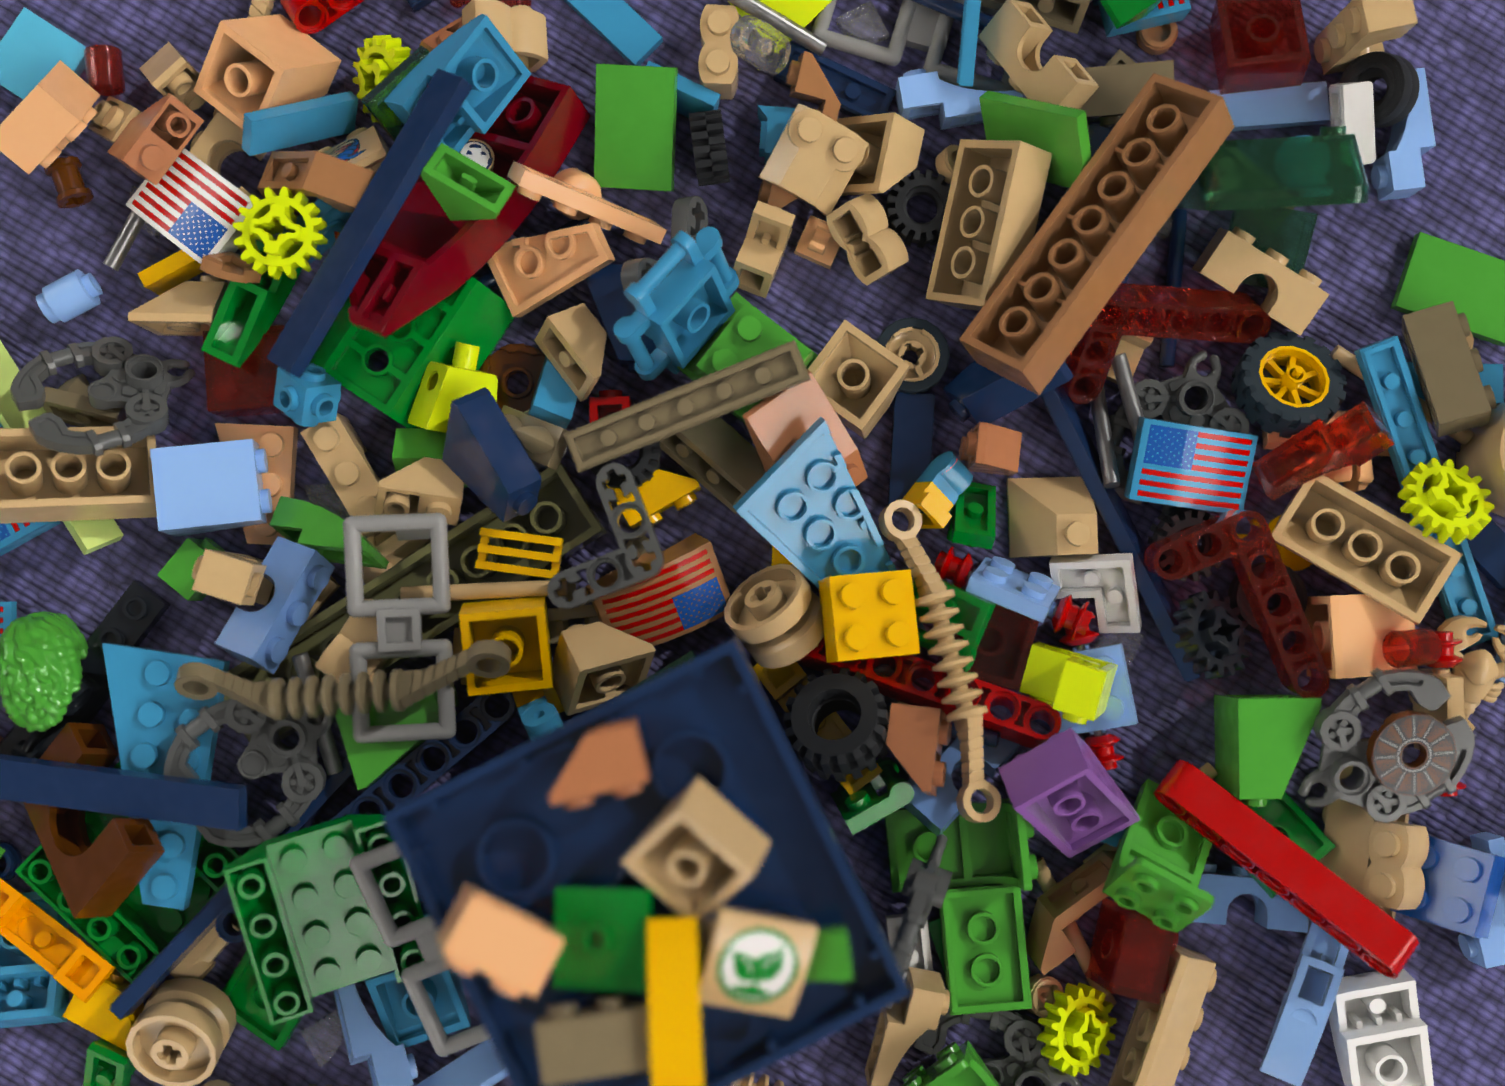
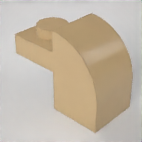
M757 201L746 238L733 267L740 281L738 288L766 299L788 244L796 215L779 207Z

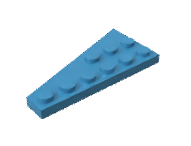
M821 416L745 493L733 508L817 588H819L818 581L829 576L897 571L884 547V542L867 506L847 470L843 456L835 445L830 429ZM918 616L917 627L926 631L923 623H919L918 618L920 617Z
M102 643L121 769L164 775L167 754L177 735L175 729L181 724L187 725L199 716L198 711L204 706L211 707L224 701V695L220 692H217L216 696L207 700H193L180 695L174 688L178 668L185 663L200 662L228 672L230 661L114 643ZM211 728L197 738L200 746L191 752L188 761L189 765L198 774L199 779L209 781L211 780L218 732L215 733ZM150 819L165 852L139 882L142 904L185 910L190 907L201 832L196 828V825Z

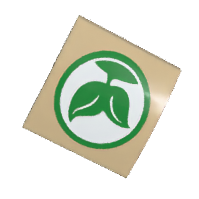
M718 905L708 951L703 950L700 961V1002L702 1004L790 1018L807 974L819 927L813 922Z

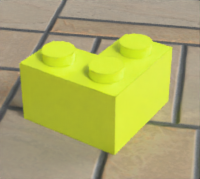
M1037 642L1031 646L1019 692L1028 694L1030 698L1053 706L1052 709L1062 711L1063 719L1085 725L1087 720L1095 721L1105 712L1118 665Z

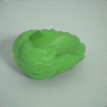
M47 611L33 612L13 620L0 636V695L2 697V706L5 708V712L9 714L8 718L19 727L26 728L29 733L36 730L44 732L61 722L63 715L67 713L68 705L73 700L72 694L78 692L81 688L83 670L81 660L87 657L89 647L77 623L66 614Z

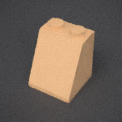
M282 14L221 20L193 91L243 129L244 113L315 99L326 95L342 60L311 36L300 32Z
M1365 594L1307 597V607L1303 615L1307 676L1347 679L1371 677V671L1379 668L1381 671L1391 669L1418 670L1421 646L1418 640H1416L1415 623Z

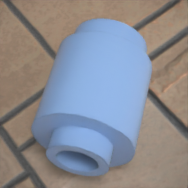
M76 269L44 286L42 293L36 296V301L40 310L50 322L54 324L59 321L66 323L100 305L99 295L103 292L100 284L91 273L84 274L79 269Z

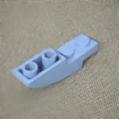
M1310 921L1308 933H1306L1287 993H1284L1259 1069L1263 1073L1295 1086L1302 1085L1335 1001L1345 971L1343 967L1349 949L1313 921Z

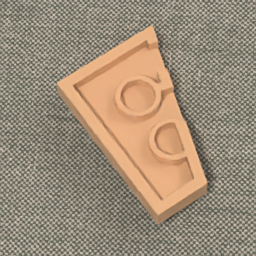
M588 223L549 231L542 235L511 239V241L505 242L487 263L512 316L521 318L616 260L599 224Z
M215 423L220 442L253 439L259 444V449L265 448L268 473H262L263 489L269 488L271 492L272 513H266L267 523L245 526L243 530L247 544L273 545L278 536L285 538L269 525L281 496L294 498L298 428L294 426Z

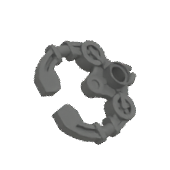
M112 336L104 337L96 342H74L67 344L65 349L50 353L48 350L39 352L37 357L29 361L17 373L10 390L12 399L19 411L39 409L44 406L46 398L42 382L49 376L56 375L58 367L74 363L76 368L93 365L94 370L103 378L92 382L88 386L90 405L99 410L125 408L126 420L113 423L114 430L96 435L94 430L86 432L68 430L63 419L53 413H43L29 420L28 423L29 429L39 445L57 452L94 454L97 457L104 455V450L121 445L123 448H127L147 436L163 432L169 424L167 400L171 390L187 384L196 373L194 369L189 368L190 363L187 360L168 359L161 361L149 354L136 355L133 353L132 344L126 339ZM173 368L186 370L181 376H173L169 373Z
M1200 350L1188 360L1182 375L1161 382L1154 379H1142L1134 383L1145 418H1155L1160 415L1164 421L1249 434L1250 423L1245 417L1246 414L1237 408H1230L1217 387L1222 368L1219 356L1215 354L1210 356L1209 361L1212 371L1207 376H1201L1197 373V364L1207 358V352ZM1191 387L1196 388L1201 395L1199 406L1193 410L1187 407L1184 401L1185 393ZM1121 402L1114 414L1109 416L1120 479V486L1114 488L1120 499L1140 505L1142 501L1128 499L1124 496L1128 471L1125 470L1123 462L1126 449L1119 446L1125 430H1130L1123 402ZM1163 505L1162 513L1168 515L1170 514L1169 509L1177 506Z
M1379 668L1371 671L1372 676L1359 685L1350 684L1345 687L1346 690L1337 697L1332 705L1324 708L1316 716L1313 728L1316 737L1322 742L1319 768L1311 772L1303 780L1298 793L1300 796L1306 797L1314 783L1323 784L1325 793L1320 798H1306L1305 804L1307 807H1324L1340 799L1361 806L1376 821L1388 823L1398 820L1403 814L1412 813L1420 809L1426 810L1432 806L1430 801L1445 792L1452 794L1457 791L1455 786L1465 774L1473 757L1475 747V734L1467 721L1460 715L1442 721L1454 736L1457 755L1454 769L1446 781L1432 792L1418 796L1399 795L1383 786L1375 778L1368 766L1366 751L1369 738H1361L1363 730L1360 720L1357 718L1361 711L1364 712L1369 709L1366 700L1381 691L1388 697L1395 693V691H1408L1414 702L1433 711L1439 709L1451 697L1440 679L1415 669L1381 671ZM1353 766V771L1347 778L1339 779L1341 772L1346 767Z
M231 698L211 707L204 706L198 711L199 716L187 725L181 724L175 729L177 735L167 754L164 775L199 779L198 774L188 763L191 752L200 746L197 738L210 728L217 733L227 723L237 733H251L250 742L237 763L238 771L243 777L256 779L271 773H283L281 787L288 798L286 802L283 800L276 805L279 811L276 816L267 823L259 818L252 825H247V827L240 831L196 826L210 843L225 847H249L275 838L287 827H295L299 824V818L325 788L327 776L323 767L318 764V738L325 734L332 726L334 717H327L325 714L321 723L314 724L309 721L305 709L301 719H293L288 711L285 720L274 721L267 715L256 711V709L254 710ZM290 726L297 730L299 734L297 746L290 747L281 742L279 738L281 727Z
M944 834L937 836L927 863L913 858L901 894L909 898L906 905L907 911H905L903 921L892 950L903 976L904 973L908 972L915 946H917L919 940L920 928L924 929L932 906L941 909L953 872L939 867L948 840ZM893 1004L887 1006V1008L892 1009Z
M1014 1010L950 1015L948 1011L946 1015L940 1016L937 1030L928 1029L915 1043V1048L930 1055H935L945 1045L948 1027L958 1023L969 1025L970 1017L990 1021V1030L997 1031L998 1028L1003 1031L1004 1045L1009 1054L1002 1057L982 1060L1000 1086H1022L1023 1080L1029 1076H1036L1042 1079L1044 1082L1042 1086H1059L1063 1082H1067L1071 1086H1083L1075 1076L1066 1074L1048 1065L1049 1058L1042 1056L1040 1053L1045 1044L1037 1040V1036L1043 1032L1042 1027L1036 1019L1028 1015H1020Z

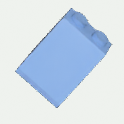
M243 439L150 449L158 531L178 537L267 523L266 513H272V498L270 489H263L262 473H268V460L265 448L259 449V444L255 440Z

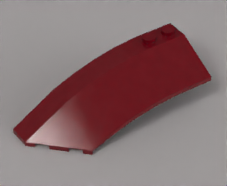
M530 76L486 134L475 132L470 138L481 140L492 148L494 152V169L492 172L516 185L514 192L496 219L450 221L420 175L349 295L351 307L348 308L350 322L354 326L386 338L454 293L502 247L538 202L518 193L517 188L519 185L507 176L513 161L554 178L591 116L571 86ZM334 231L335 241L340 234L336 231Z

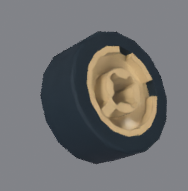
M914 317L896 320L887 326L877 339L878 343L901 359L908 350L916 352L918 360L914 365L912 362L905 360L911 367L897 392L924 394L937 385L947 370L950 357L947 340L940 329L927 320Z

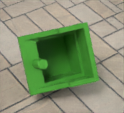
M735 292L730 299L735 312L684 369L679 366L677 368L694 381L793 340L797 343L806 369L810 367L818 355ZM763 400L730 413L745 424L742 415Z

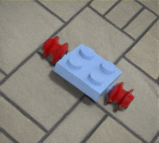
M951 546L948 553L940 551L934 567L942 580L947 578L953 581V585L959 588L965 586L967 582L968 585L965 591L1041 623L1044 622L1047 616L1052 617L1054 614L1052 619L1054 632H1058L1062 627L1070 629L1072 640H1074L1076 633L1085 635L1094 614L1087 610L1089 602L1087 601L1083 606L1078 607L1073 605L1072 595L1069 594L1060 600L1057 607L1055 600L1061 587L1054 585L1050 577L1038 572L1027 574L1015 569L1013 562L994 556L992 559L985 557L978 568L973 569L972 572L974 563L971 553H968L964 558H959L955 556L954 546Z
M1088 626L1085 635L1076 633L1074 640H1072L1071 630L1065 628L1066 635L1059 639L1060 643L1068 647L1077 646L1072 648L1073 652L1117 664L1118 667L1105 712L1095 721L1087 720V723L1083 725L1063 719V712L1057 710L1062 720L1059 733L1069 728H1072L1077 734L1089 732L1091 736L1086 737L1084 742L1091 748L1106 770L1115 769L1118 767L1117 761L1124 759V755L1115 753L1113 746L1121 739L1112 733H1106V729L1137 725L1138 723L1123 645L1119 643L1089 648V645L1085 644L1092 643L1099 636L1098 632L1091 631Z

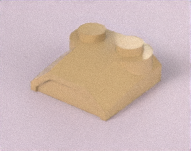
M798 103L758 178L784 189L827 216L834 209L856 167L862 162L865 150L869 144L857 133L823 113Z

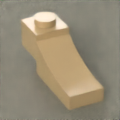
M909 967L905 980L911 994L899 1002L893 1003L892 1009L887 1007L881 1009L865 1067L867 1086H888L899 1062L913 1043L928 1029L937 1030L940 1016L947 1014L950 1003V992L945 989L940 972Z

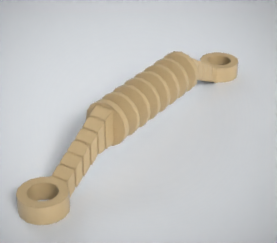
M896 500L885 506L880 512L878 519L879 528L888 540L896 544L906 565L911 569L919 598L914 600L915 607L929 608V612L918 619L919 623H933L934 628L923 634L924 639H936L938 644L927 652L928 655L942 656L943 660L933 666L932 669L935 672H947V677L938 682L937 687L950 688L952 693L943 698L941 702L942 704L956 705L957 708L946 716L947 723L954 721L959 741H961V771L963 775L962 787L958 791L956 798L957 809L960 815L969 822H989L1000 812L1001 795L992 783L984 779V769H982L984 768V759L982 758L984 757V748H982L984 746L982 713L988 712L987 705H973L972 700L983 694L982 689L968 688V683L976 679L978 673L964 672L963 667L974 661L973 656H959L958 651L969 645L968 640L954 638V635L965 627L964 624L950 623L949 621L951 617L960 612V609L958 607L945 606V602L955 596L954 589L947 590V587L941 581V577L936 572L928 555H925L926 552L920 546L921 544L916 537L922 526V515L919 509L910 501ZM894 511L902 512L907 517L909 523L907 531H900L894 526L892 522ZM976 790L981 791L986 797L987 805L982 813H977L971 805V796Z

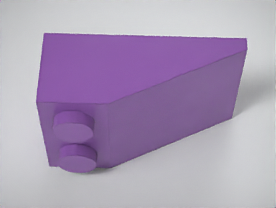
M1072 728L1052 735L1048 741L1026 753L1017 755L1011 762L998 768L1013 808L1068 858L1140 821L1138 813L1094 752Z

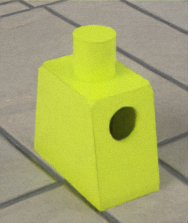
M456 342L452 365L433 361L427 365L408 418L409 424L427 430L447 433L451 402L486 387L497 402V376L476 370L480 346Z

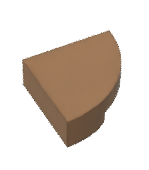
M232 251L203 256L200 270L238 283L248 284L250 282L257 284L260 283L262 276L252 269L253 263L247 264L238 254Z

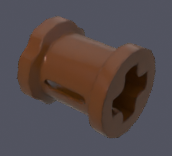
M60 157L55 159L47 169L44 168L45 174L53 180L58 194L56 203L60 208L79 207L87 204L94 198L92 190L85 186L80 173L82 164L78 157Z

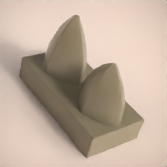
M84 374L68 379L58 389L44 387L46 394L44 410L46 413H53L62 418L64 423L79 427L113 426V423L126 420L125 408L99 410L90 405L87 390L90 384Z
M504 405L502 412L532 461L557 470L567 447L563 434L569 431Z

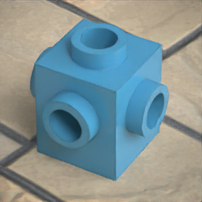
M314 363L308 364L300 378L278 367L273 405L300 426L314 427L318 423L335 421L338 404L341 399L342 383L326 373L323 367Z

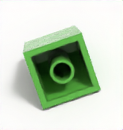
M454 686L455 707L459 706V698ZM437 690L433 694L425 696L422 700L414 702L405 711L395 712L391 700H389L387 711L385 713H378L372 701L370 726L439 723ZM340 708L335 715L358 790L373 785L426 741L358 743L353 737L352 715L344 716Z
M1214 695L1215 770L1218 773L1215 777V782L1246 806L1263 807L1267 806V799H1282L1313 728L1315 718L1322 707L1321 698L1301 695Z

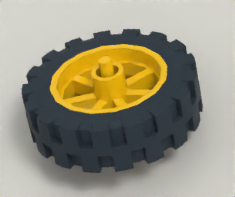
M1279 331L1271 332L1266 338L1262 336L1257 338L1244 352L1232 372V377L1235 379L1231 383L1232 394L1237 396L1235 403L1239 410H1245L1247 413L1245 417L1251 423L1257 422L1262 425L1261 430L1270 434L1273 431L1277 432L1279 437L1291 438L1292 435H1298V438L1309 436L1312 431L1315 433L1320 431L1339 410L1346 397V391H1343V388L1347 385L1346 376L1341 375L1340 370L1342 366L1338 359H1332L1330 356L1331 351L1324 345L1322 347L1315 344L1316 340L1309 336L1304 338L1298 337L1295 332L1287 331L1284 335H1280ZM1278 365L1285 366V372ZM1263 368H1265L1274 378L1264 377ZM1308 382L1311 388H1308L1302 384ZM1299 396L1312 402L1302 404Z

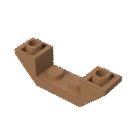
M804 51L798 57V61L791 60L786 77V84L791 85L789 97L818 104V109H812L823 113L837 122L841 103L814 55ZM762 180L757 201L783 208L798 197L770 182Z
M272 151L257 189L262 197L265 198V188L269 187L279 196L282 186L287 187L293 193V197L300 191L306 197H317L340 212L352 213L376 172L319 151Z
M1102 850L1037 898L1026 937L1027 954L1043 975L1062 964L1064 960L1077 952L1062 929L1073 921L1078 920L1085 912L1108 897L1102 890L1117 851Z

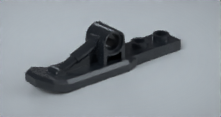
M134 580L87 640L89 647L88 655L84 660H81L83 669L81 688L78 692L72 694L73 700L68 705L67 713L63 715V720L44 732L36 730L29 733L26 728L15 724L0 741V754L40 759L67 722L90 723L110 697L102 643L139 647L171 604L141 581Z

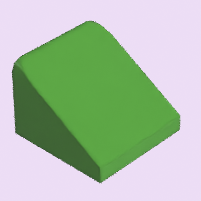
M846 924L818 928L813 953L804 981H853Z

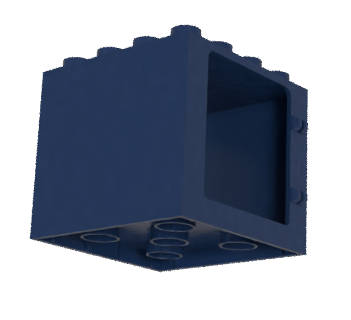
M737 636L382 815L438 932L465 882L554 927L555 887L648 888L620 861L664 808L698 776L772 841L755 876L720 906L813 922L818 927L846 924L853 972V981L848 982L804 981L790 1018L701 1003L705 1086H731L911 994L884 929ZM636 716L651 773L649 782L641 783L643 790L624 797H614L612 791L593 796L594 802L592 804L577 809L565 810L564 803L550 806L548 796L588 728ZM653 892L652 918L681 917ZM717 909L705 919H715ZM553 965L536 998L523 991L519 999L511 997L491 985L493 980L480 970L476 969L473 976L457 971L513 1086H542L534 1024L540 1014L547 1013V1006L562 1002H576L577 1008L597 1006L596 999L614 994H625L626 1001L646 998V992L553 988ZM651 1070L550 1086H652Z

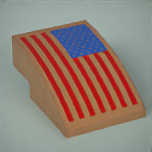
M696 533L663 551L665 558L664 567L660 574L654 578L593 601L592 604L599 621L656 646L697 630L723 617L730 593L711 541ZM647 552L640 555V558L634 561L635 566H642L646 571L651 570V562L656 559L655 553L649 554ZM617 569L596 580L597 583L602 587L613 585L618 577ZM590 585L585 586L588 589L589 595L594 593Z

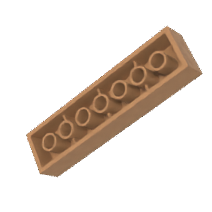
M1155 73L1152 74L960 337V342L977 364L1037 395L1042 393L1235 126L1223 96Z

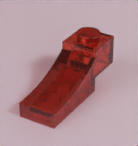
M1363 401L1328 425L1321 419L1312 423L1255 461L1252 469L1265 494L1274 501L1296 487L1329 472L1354 464L1360 467L1393 446L1395 442L1379 415Z

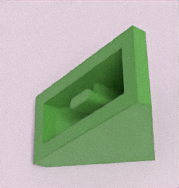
M444 143L440 144L421 172V177L450 221L496 219L516 185Z

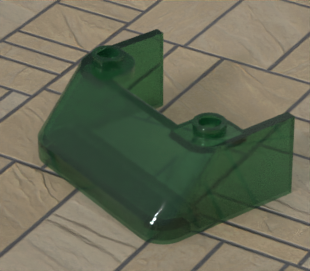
M1346 126L1320 127V135L1225 140L1180 201L1177 208L1216 211L1367 203L1369 184L1355 134H1346Z

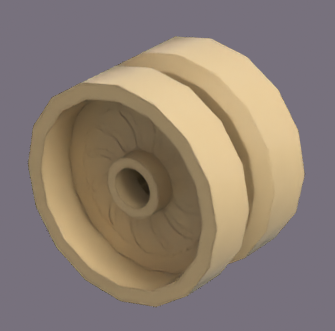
M777 564L752 574L736 588L729 597L724 609L725 622L743 642L744 647L761 667L774 669L788 666L804 658L817 647L824 637L820 598L811 590V585L794 565Z
M178 977L164 981L152 992L142 1013L139 1014L130 1029L126 1039L127 1056L135 1069L151 1081L164 1086L198 1085L211 1076L237 1024L236 1009L224 992L215 985L201 979Z

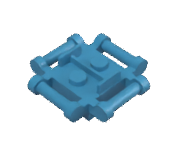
M714 227L702 228L696 235V242L690 235L680 230L671 239L672 246L639 282H632L623 292L625 297L634 305L636 311L631 316L622 317L617 320L613 331L618 341L627 346L635 360V370L642 380L651 381L657 378L665 368L674 374H678L680 370L677 367L679 366L684 369L735 312L730 296L738 288L740 281L736 271L728 265L721 248L723 244L721 235ZM643 334L653 340L656 349L651 354H649L641 339Z

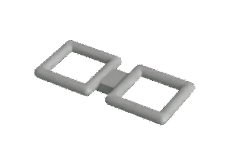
M832 0L815 17L811 32L827 41L826 47L890 66H896L900 63L905 46L927 52L923 66L926 73L938 71L939 79L959 86L957 83L958 68L941 64L954 21L951 17L911 0H902L888 48L828 30L837 0ZM954 0L964 5V0ZM985 6L980 7V12L995 16L998 10ZM1005 70L1001 81L974 73L973 87L961 86L985 91L1015 90L1008 82L1010 76Z
M416 513L346 517L343 521L347 612L351 617L355 618L376 617L378 642L354 643L349 649L350 674L354 685L359 672L368 673L367 659L436 656L437 664L453 656V647L449 640H422L421 615L444 614L451 607L446 516L442 513ZM430 530L433 597L364 600L361 532ZM454 682L437 690L439 723L370 726V712L369 714H361L355 702V709L352 714L353 737L358 743H379L452 738L456 734Z
M393 841L353 857L350 861V868L385 944L388 947L394 948L412 940L416 941L425 961L405 968L401 973V979L435 1053L440 1057H445L490 1038L483 1023L449 1037L446 1035L422 982L426 978L452 969V967L445 963L447 958L442 955V950L436 938L438 930L430 915L397 928L371 871V868L402 857Z

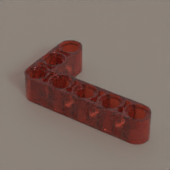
M1121 283L1066 358L1065 362L1074 377L1061 385V387L1074 403L1087 404L1096 399L1103 389L1122 335L1253 343L1257 338L1264 337L1271 326V319L1248 294L1243 292H1235L1233 294L1229 291Z
M1238 508L1229 510L1160 539L1147 548L1144 555L1146 568L1155 576L1168 580L1183 578L1230 558L1283 686L1303 698H1319L1326 693L1330 684L1328 670L1271 530L1263 515L1255 511ZM1246 517L1251 525L1250 532L1246 537L1240 539L1236 533V526L1239 520ZM1208 533L1212 537L1213 545L1208 553L1202 555L1198 551V540L1202 535ZM1171 549L1175 555V562L1170 569L1163 571L1159 565V558L1164 551ZM1262 555L1266 561L1265 570L1260 575L1255 576L1251 568L1252 562L1256 557ZM1278 593L1281 598L1280 607L1274 613H1270L1267 608L1268 599L1273 594ZM1294 631L1296 642L1292 648L1285 650L1282 644L1283 638L1288 632ZM1309 668L1311 671L1309 683L1299 687L1298 677L1300 673Z

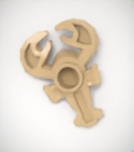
M1457 615L1446 619L1437 628V631H1452L1453 639L1462 640V643L1454 646V655L1463 658V661L1452 667V671L1449 674L1463 677L1464 717L1473 731L1475 726L1468 720L1469 716L1474 713L1481 700L1494 703L1505 687L1503 682L1494 683L1496 679L1505 677V645L1501 643L1499 638L1492 637V646L1502 661L1496 663L1492 654L1485 649L1474 650L1463 655L1460 652L1461 650L1477 643L1483 636V634L1478 632L1466 635L1467 630L1475 627L1486 628L1487 622L1477 617ZM1496 624L1493 629L1505 635V625Z

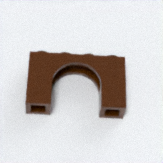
M67 722L40 759L108 768L118 756V753L104 724ZM23 802L74 919L112 916L165 852L150 819H112L92 844L86 829V811Z

